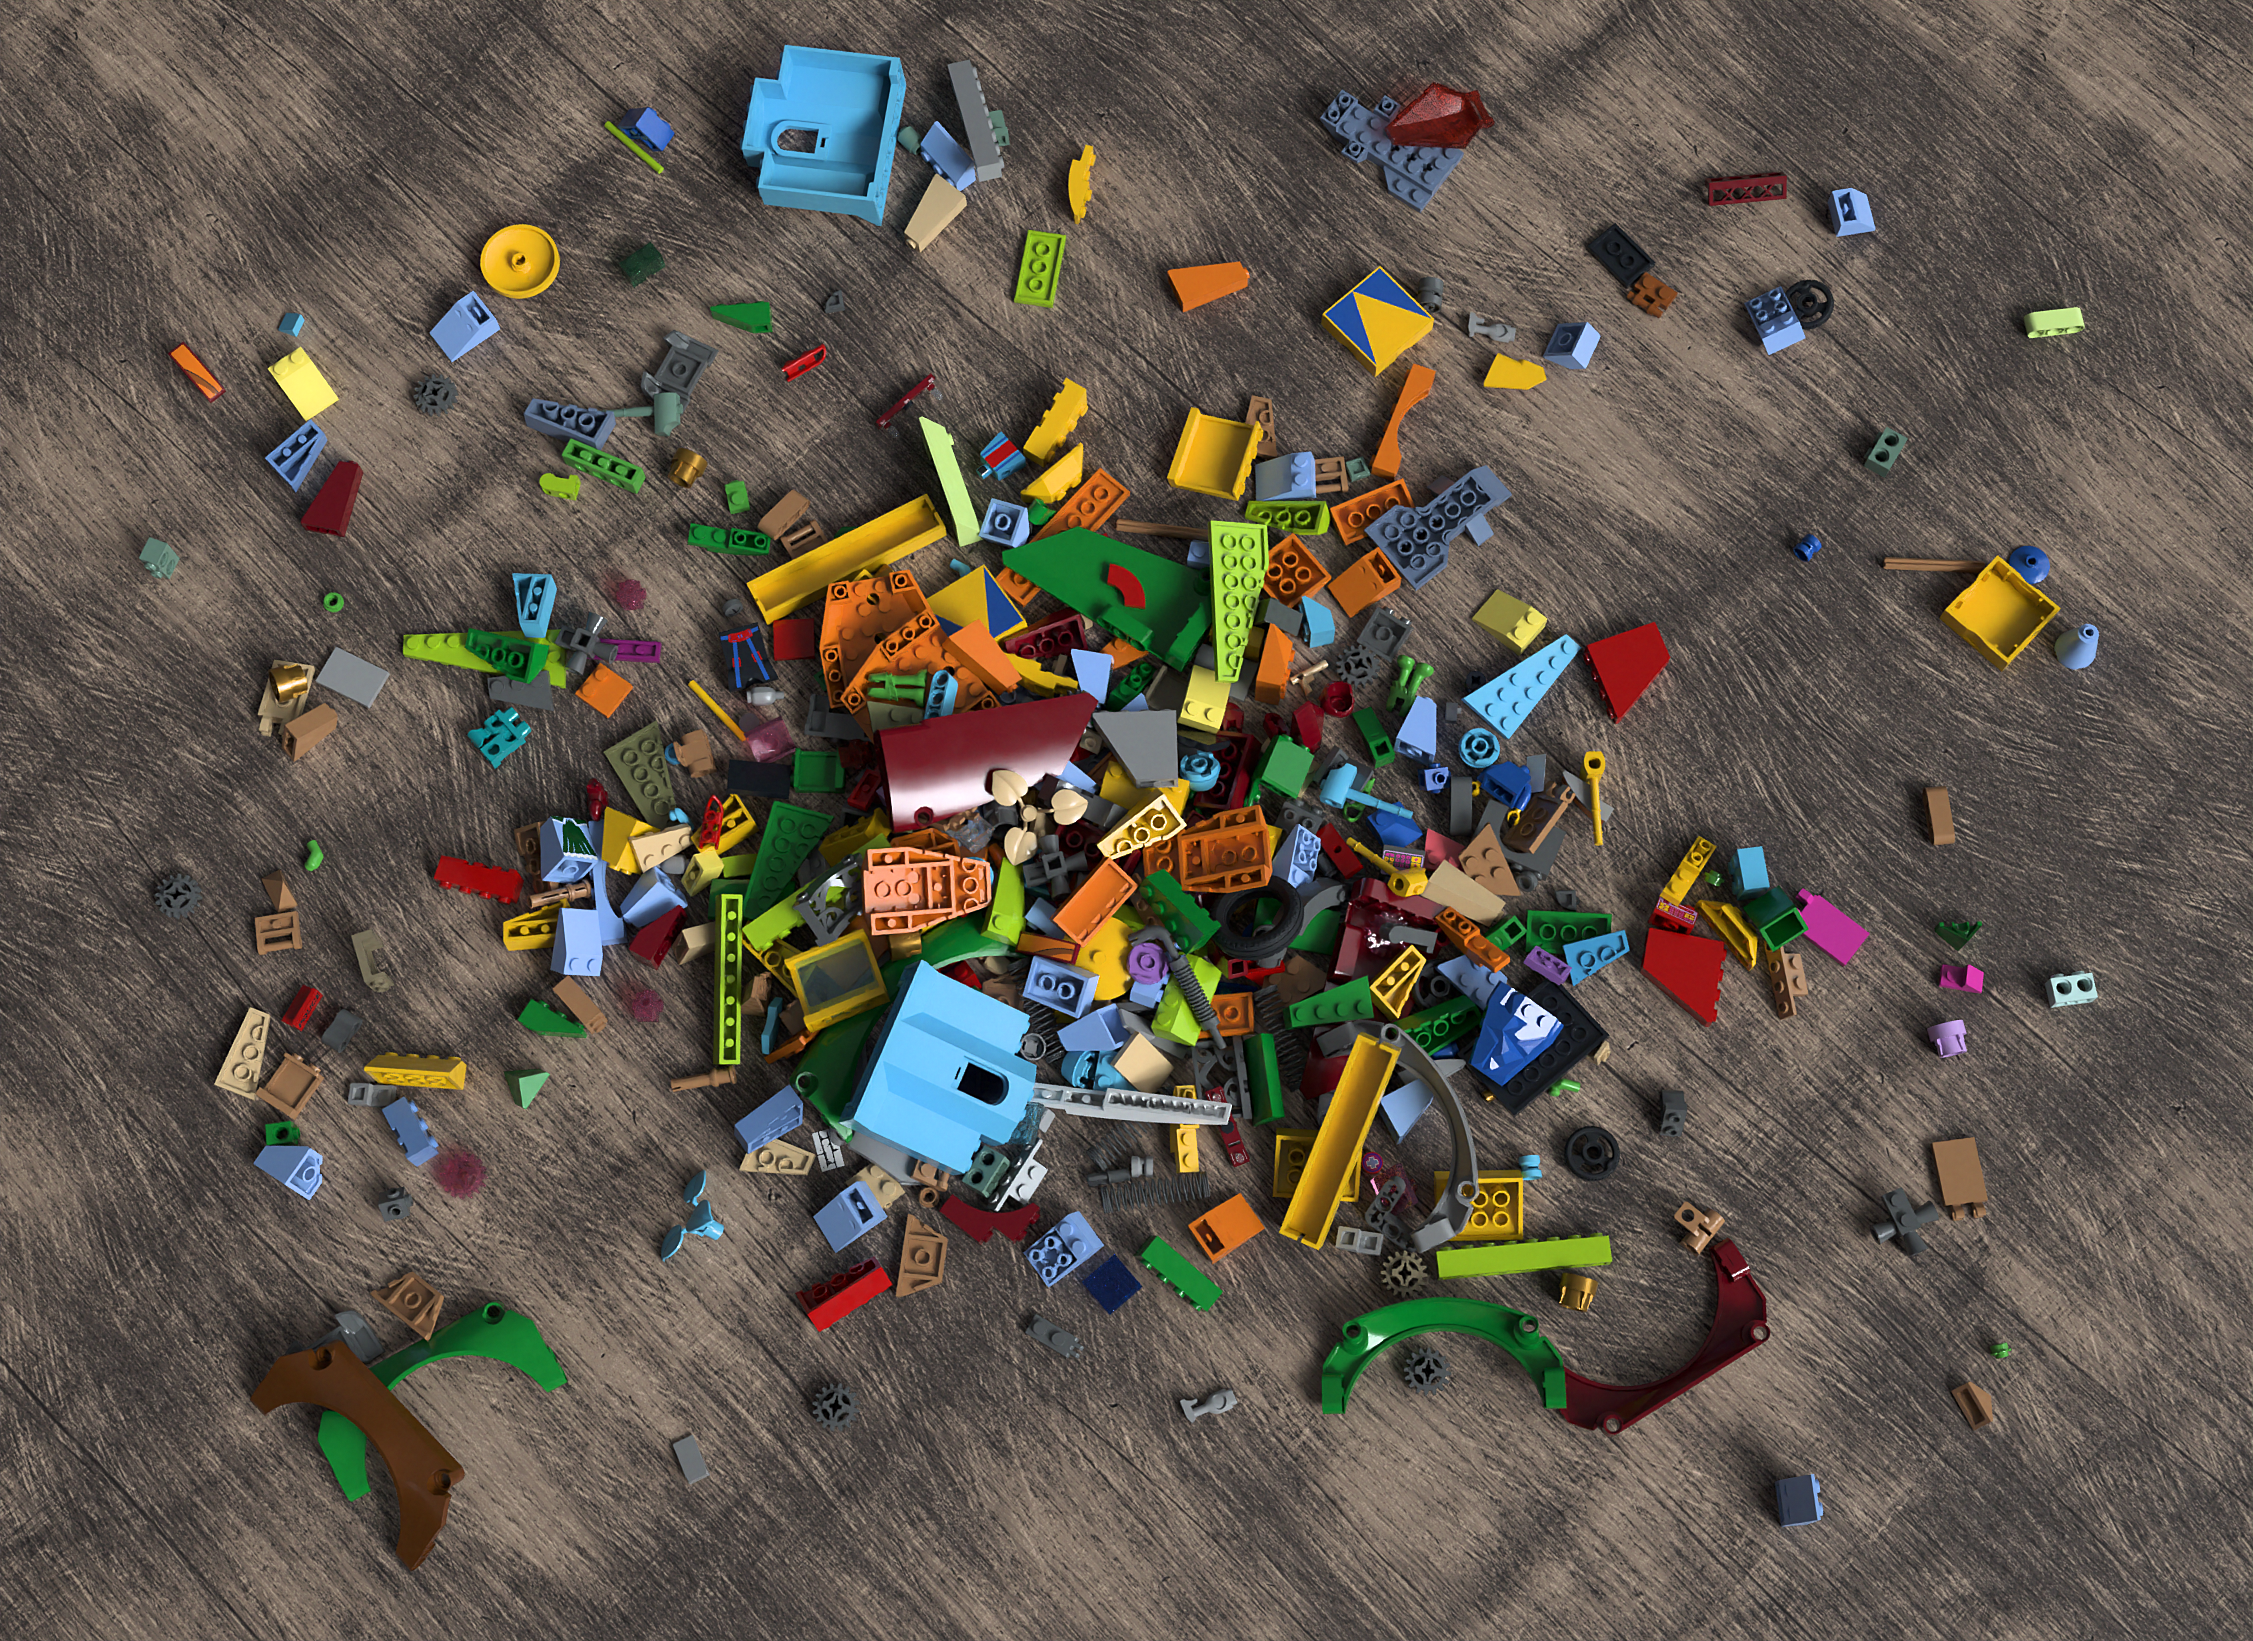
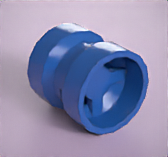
M1806 534L1802 538V542L1793 548V552L1801 561L1808 562L1812 558V554L1817 553L1822 548V545L1815 536Z

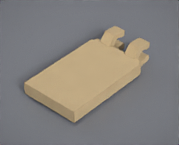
M274 660L272 668L283 665H300L306 677L308 691L305 694L298 695V698L279 703L275 698L268 678L258 711V716L261 718L259 731L262 732L263 736L270 737L273 723L281 724L279 734L282 735L281 738L283 739L284 725L302 716L315 673L314 666Z

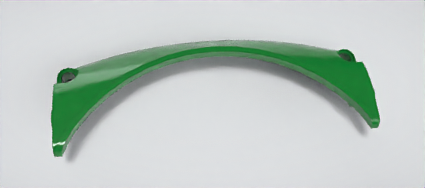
M988 906L968 913L965 918L956 916L946 920L921 935L922 951L920 954L893 962L890 958L879 969L890 1002L821 1029L790 1076L789 1083L791 1087L798 1090L805 1099H808L821 1113L820 1117L831 1129H834L846 1144L853 1138L852 1130L839 1124L838 1121L846 1103L850 1102L853 1077L858 1059L876 1022L896 999L900 990L897 984L905 966L922 959L937 970L950 963L968 958L1009 956L1023 959L1028 957L1015 952L1016 947L980 935L985 920L983 910L985 908L988 909ZM873 974L858 988L873 983L875 981ZM801 1076H804L805 1083L803 1086L800 1087L798 1085V1079Z

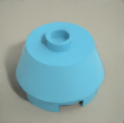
M1483 728L1472 729L1465 733L1460 739L1458 746L1462 760L1475 768L1490 766L1497 760L1500 752L1496 736Z
M1199 750L1195 755L1190 757L1185 755L1182 758L1179 773L1184 780L1190 781L1191 790L1206 791L1216 784L1221 767L1218 760L1213 757V753Z
M1069 1051L1063 1059L1061 1067L1062 1076L1075 1088L1087 1089V1083L1090 1079L1095 1080L1099 1054L1094 1051Z

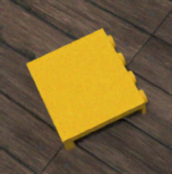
M1191 407L1167 476L1170 486L1238 501L1240 495H1243L1245 491L1244 482L1251 473L1250 464L1257 455L1258 441H1261L1263 437V429H1261L1259 421H1256L1255 425L1203 415L1198 408Z

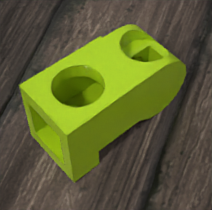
M546 473L541 476L539 481L545 494L574 501L577 499L581 485L579 477L571 474L569 479L556 477L551 473Z

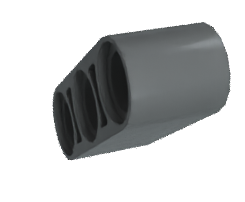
M1451 776L1449 836L1470 837L1472 823V777Z

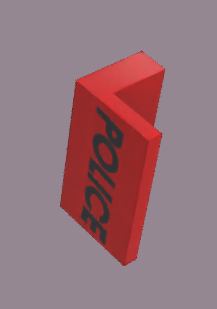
M303 984L281 1021L302 1032L323 995L317 989Z

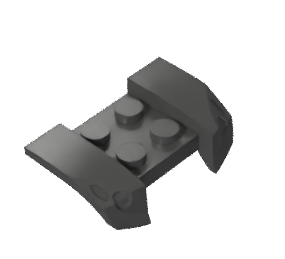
M673 330L663 338L670 351L654 378L643 371L641 389L643 394L652 402H654V394L677 393L680 396V404L683 405L684 413L691 401L689 396L706 367L711 366L719 351L679 331Z
M350 1310L334 1315L341 1326L306 1348L296 1339L285 1354L312 1348L315 1353L319 1347L335 1339L344 1342L363 1363H369L386 1351L360 1313Z

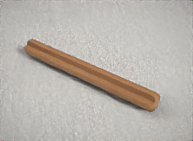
M1117 519L1116 522L1117 531L1209 542L1207 529Z
M1885 557L1883 559V568L1981 573L1985 569V562Z

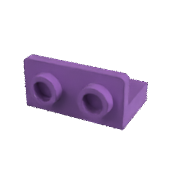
M1537 945L1524 961L1525 965L1557 985L1563 984L1572 969V967Z

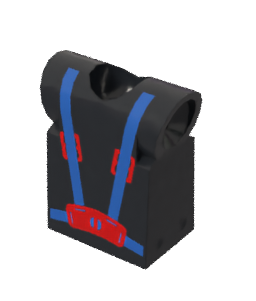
M758 622L718 633L728 667L730 693L747 689L753 684H765L779 680L769 661Z

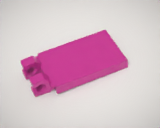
M1802 888L1795 898L1806 906L1802 912L1799 909L1797 910L1809 930L1801 935L1844 967L1870 933L1820 895L1812 896L1811 893Z

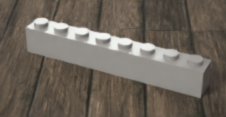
M970 60L947 64L950 82L979 182L1002 177L1001 169L1004 168L1002 156L998 157V155H1001L998 143L994 144V142H997L994 130H990L993 129L990 117L987 118L989 116L987 104L983 105L985 103L984 94L979 92L982 90L979 79L976 80L978 78L976 67L971 66Z

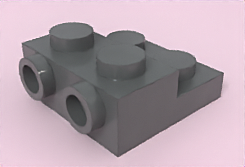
M1384 606L1383 609L1377 607L1358 637L1357 642L1366 648L1369 647L1371 651L1392 663L1414 628L1410 626L1412 624L1411 621L1403 616L1398 619L1393 615L1395 611L1387 606Z

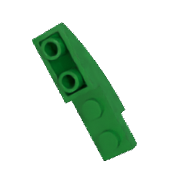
M691 523L687 545L707 548V551L716 553L762 556L769 554L771 538L766 534L736 528L725 530Z

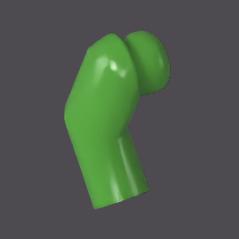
M316 840L307 843L311 854L304 866L308 871L317 869L323 860V853Z
M1565 1078L1560 1079L1549 1088L1548 1094L1557 1097L1560 1095V1090L1563 1089L1577 1093L1580 1089V1083Z

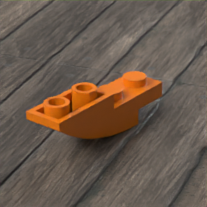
M1451 906L1435 917V921L1448 938L1477 966L1482 967L1484 965L1495 974L1510 963V956L1480 934V928Z

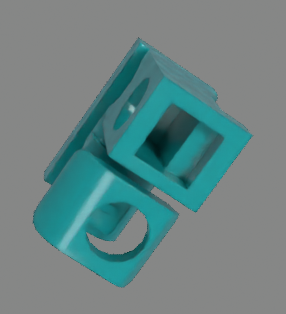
M512 707L503 713L499 709L495 712V715L485 720L484 729L471 730L467 735L469 740L494 769L501 764L505 757L514 752L520 745L522 746L526 742L524 738L532 731L524 720L516 727L512 724L519 718L518 713ZM490 737H494L491 741H489L486 745L482 747L485 738L488 741Z

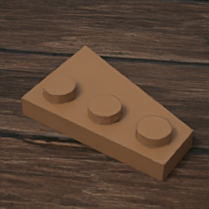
M1252 395L1245 424L1255 425V422L1259 421L1261 429H1263L1262 440L1258 441L1256 456L1275 459L1277 458L1272 400Z

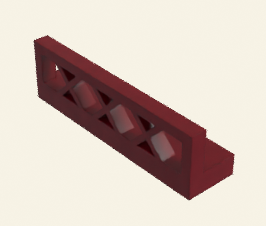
M1782 171L1705 179V187L1708 189L1709 206L1787 199V175ZM1775 184H1781V194L1773 195L1769 190ZM1755 186H1761L1764 191L1759 196L1754 197L1750 194ZM1736 188H1742L1745 191L1740 198H1734L1730 194ZM1713 190H1723L1726 193L1720 200H1713Z

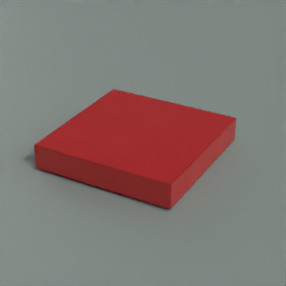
M814 618L773 620L775 661L815 659Z

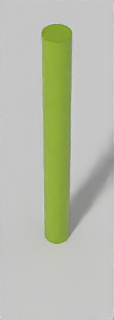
M610 121L605 123L604 127L657 173L660 174L664 170L658 162Z

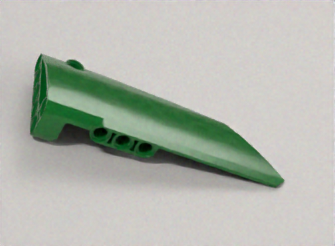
M1079 526L1036 542L1002 551L1004 566L1137 650L1148 651L1179 672L1184 671L1209 635L1212 624L1210 581H1204L1202 578L1210 580V567H1204L1201 570L1190 568ZM1110 564L1127 569L1139 580L1145 594V609L1125 607L1124 597L1121 592L1115 587L1107 585Z

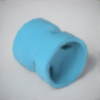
M1527 1155L1518 1158L1519 1165L1522 1168L1523 1180L1542 1178V1171L1539 1169V1155Z

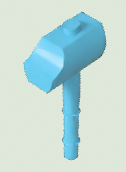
M1346 763L1342 768L1330 770L1327 779H1323L1321 782L1320 801L1327 805L1342 809L1346 798L1407 819H1411L1413 811L1351 789L1357 774V767Z

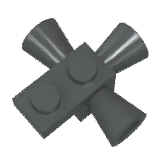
M589 612L585 630L579 627L575 630L564 625L562 626L555 644L575 652L564 666L566 670L583 676L587 657L594 659L595 655L609 664L614 662L618 653V645L601 643L597 636L608 622L606 618Z
M1047 835L1038 840L1044 853L1042 856L1043 861L1023 866V871L1028 888L1052 882V900L1061 901L1067 899L1072 893L1066 881L1069 878L1067 871H1087V861L1084 850L1064 859L1063 852L1059 851L1058 835Z
M1902 1187L1882 1195L1881 1199L1890 1217L1886 1219L1887 1222L1870 1225V1232L1875 1242L1880 1245L1893 1235L1895 1239L1903 1236L1908 1257L1927 1250V1245L1916 1230L1921 1227L1920 1224L1939 1220L1933 1203L1927 1201L1913 1211Z

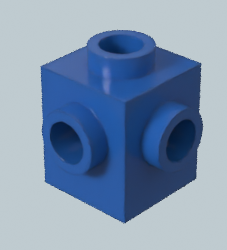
M1440 763L1428 764V768L1417 769L1420 790H1431V793L1443 792V788L1450 787L1451 773L1448 767L1441 766Z

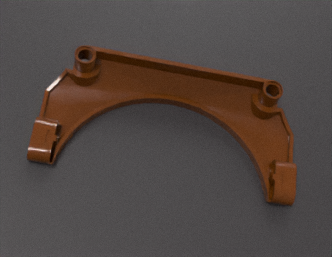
M335 1339L319 1347L315 1353L312 1348L280 1356L266 1377L258 1385L250 1401L264 1416L269 1415L277 1407L289 1403L305 1402L321 1405L346 1417L369 1438L387 1465L397 1492L400 1509V1534L395 1555L410 1571H414L436 1545L434 1542L435 1538L446 1525L449 1502L452 1496L448 1491L452 1486L464 1479L465 1472L463 1467L341 1340Z

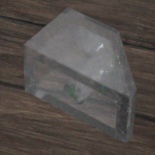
M979 815L957 831L953 837L975 854L988 844L995 828Z

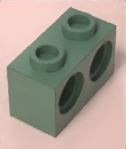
M1886 427L1884 432H1879L1873 442L1876 443L1874 449L1869 448L1864 458L1867 461L1864 467L1885 478L1908 438ZM1885 441L1890 442L1893 446L1887 445ZM1875 457H1880L1883 462L1876 460Z
M151 537L148 538L139 556L144 567L150 571V575L158 579L162 577L170 579L180 559L167 543Z
M984 1145L982 1150L976 1154L975 1161L969 1171H965L962 1182L969 1189L989 1199L1010 1167L1011 1162L1004 1155ZM994 1159L991 1165H987L990 1160ZM982 1177V1180L976 1183L977 1179Z

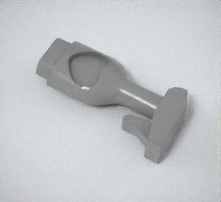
M1470 312L1467 329L1469 337L1474 336L1475 333L1488 335L1494 341L1514 342L1516 328L1500 323L1492 324L1489 327L1476 325L1483 324L1484 319H1480L1475 313Z
M1224 1388L1210 1394L1205 1404L1194 1409L1191 1406L1197 1403V1399L1192 1401L1183 1399L1180 1401V1405L1186 1419L1192 1424L1195 1422L1196 1417L1204 1413L1220 1414L1232 1409V1405L1237 1404L1232 1389L1225 1390Z

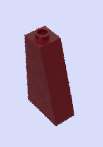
M351 460L338 462L301 519V524L305 530L345 537L364 473L357 462Z

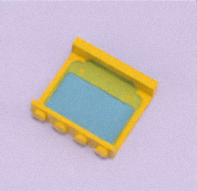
M863 928L853 930L848 935L821 947L817 945L803 953L793 954L790 958L784 960L790 970L805 1015L803 1017L805 1025L811 1033L890 1002L869 938Z

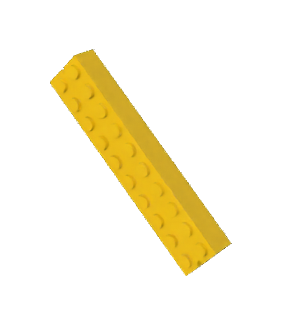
M925 494L746 584L766 624L769 625L773 623V620H779L827 596L828 584L849 580V583L853 582L863 569L871 574L879 570L884 564L889 565L947 536L946 528L929 496Z
M1364 1032L1359 1033L1279 1231L1280 1234L1296 1241L1303 1233L1305 1236L1302 1238L1301 1243L1317 1250L1324 1244L1402 1048L1386 1041L1379 1044V1038Z

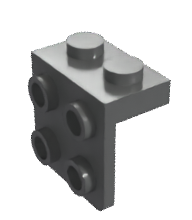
M1334 745L1320 768L1315 772L1312 780L1320 787L1322 780L1327 779L1330 770L1342 768L1348 763L1357 767V774L1351 789L1362 792L1374 771L1370 767L1349 758L1341 748ZM1348 798L1345 800L1349 804L1355 803L1354 800Z
M1300 797L1287 799L1274 827L1282 829L1281 844H1284L1296 824H1300L1316 835L1327 813L1323 812V809L1319 806H1310L1304 803L1305 801Z

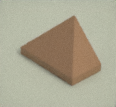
M280 869L261 879L278 914L298 906Z
M1970 1381L1951 1391L1973 1430L1993 1421L1991 1395Z

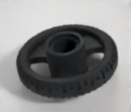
M1811 279L1802 280L1792 285L1786 291L1785 295L1789 302L1796 292L1801 294L1797 299L1798 308L1794 312L1802 330L1820 327L1831 317L1834 309V298L1830 289L1822 282ZM1811 288L1820 290L1825 295L1827 301L1819 303L1816 296L1810 292ZM1806 302L1813 303L1811 307H1803ZM1817 312L1822 315L1811 322L1800 321L1802 316L1812 317Z
M1427 960L1416 983L1413 984L1410 990L1412 998H1414L1413 1000L1423 1010L1437 1006V997L1447 995L1450 990L1453 992L1450 1000L1462 996L1446 977L1434 974V966L1448 962L1446 960ZM1421 976L1426 978L1423 984V989L1427 996L1424 999L1421 997L1419 992V980ZM1436 981H1438L1440 986L1437 992L1434 989Z
M1585 1126L1574 1131L1566 1141L1564 1159L1567 1167L1578 1178L1585 1181H1600L1610 1176L1617 1168L1620 1160V1149L1614 1136L1607 1130L1596 1126ZM1584 1135L1587 1138V1143L1579 1155H1573L1572 1147L1574 1142ZM1600 1136L1609 1143L1612 1157L1604 1156L1603 1146L1597 1142ZM1587 1150H1595L1597 1158H1590L1587 1155ZM1583 1163L1587 1166H1595L1599 1163L1603 1171L1587 1173L1582 1171L1580 1166Z

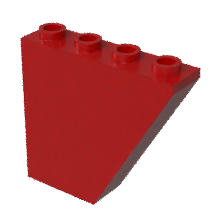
M1655 622L1586 645L1583 653L1585 663L1591 667L1592 680L1594 683L1597 682L1600 688L1598 690L1599 696L1602 701L1606 702L1607 715L1610 719H1613L1615 724H1618L1667 666L1671 658Z
M1649 927L1646 932L1640 973L1704 1027H1709L1717 1018V1009H1714L1715 1001L1718 1002L1721 990L1717 988L1718 981H1722L1724 969L1720 968L1721 962L1725 961L1727 949H1724L1725 942Z

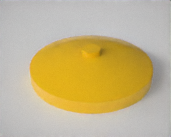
M519 224L501 229L487 241L482 250L480 266L486 282L494 291L505 297L522 299L535 296L552 284L559 271L560 256L555 242L545 231L535 226Z
M1113 917L1103 925L1084 948L1080 947L1076 964L1072 965L1100 975L1093 1000H1110L1126 993L1135 982L1126 968V959L1129 952L1134 948L1131 945L1133 940L1129 942L1128 935L1134 933V931L1127 924ZM1065 934L1063 940L1074 942Z

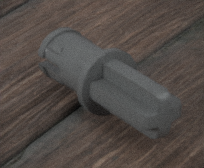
M1128 1167L1111 1171L1106 1169V1172L1087 1175L1089 1187L1105 1184L1111 1186L1112 1183L1130 1181Z

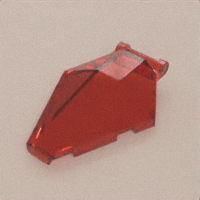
M1433 82L1424 90L1423 94L1417 99L1415 98L1397 114L1395 119L1385 126L1384 130L1392 145L1466 149L1482 128L1492 127L1495 121L1493 117L1489 116L1484 107L1478 90L1462 93ZM1471 102H1473L1482 118L1481 120L1479 119Z

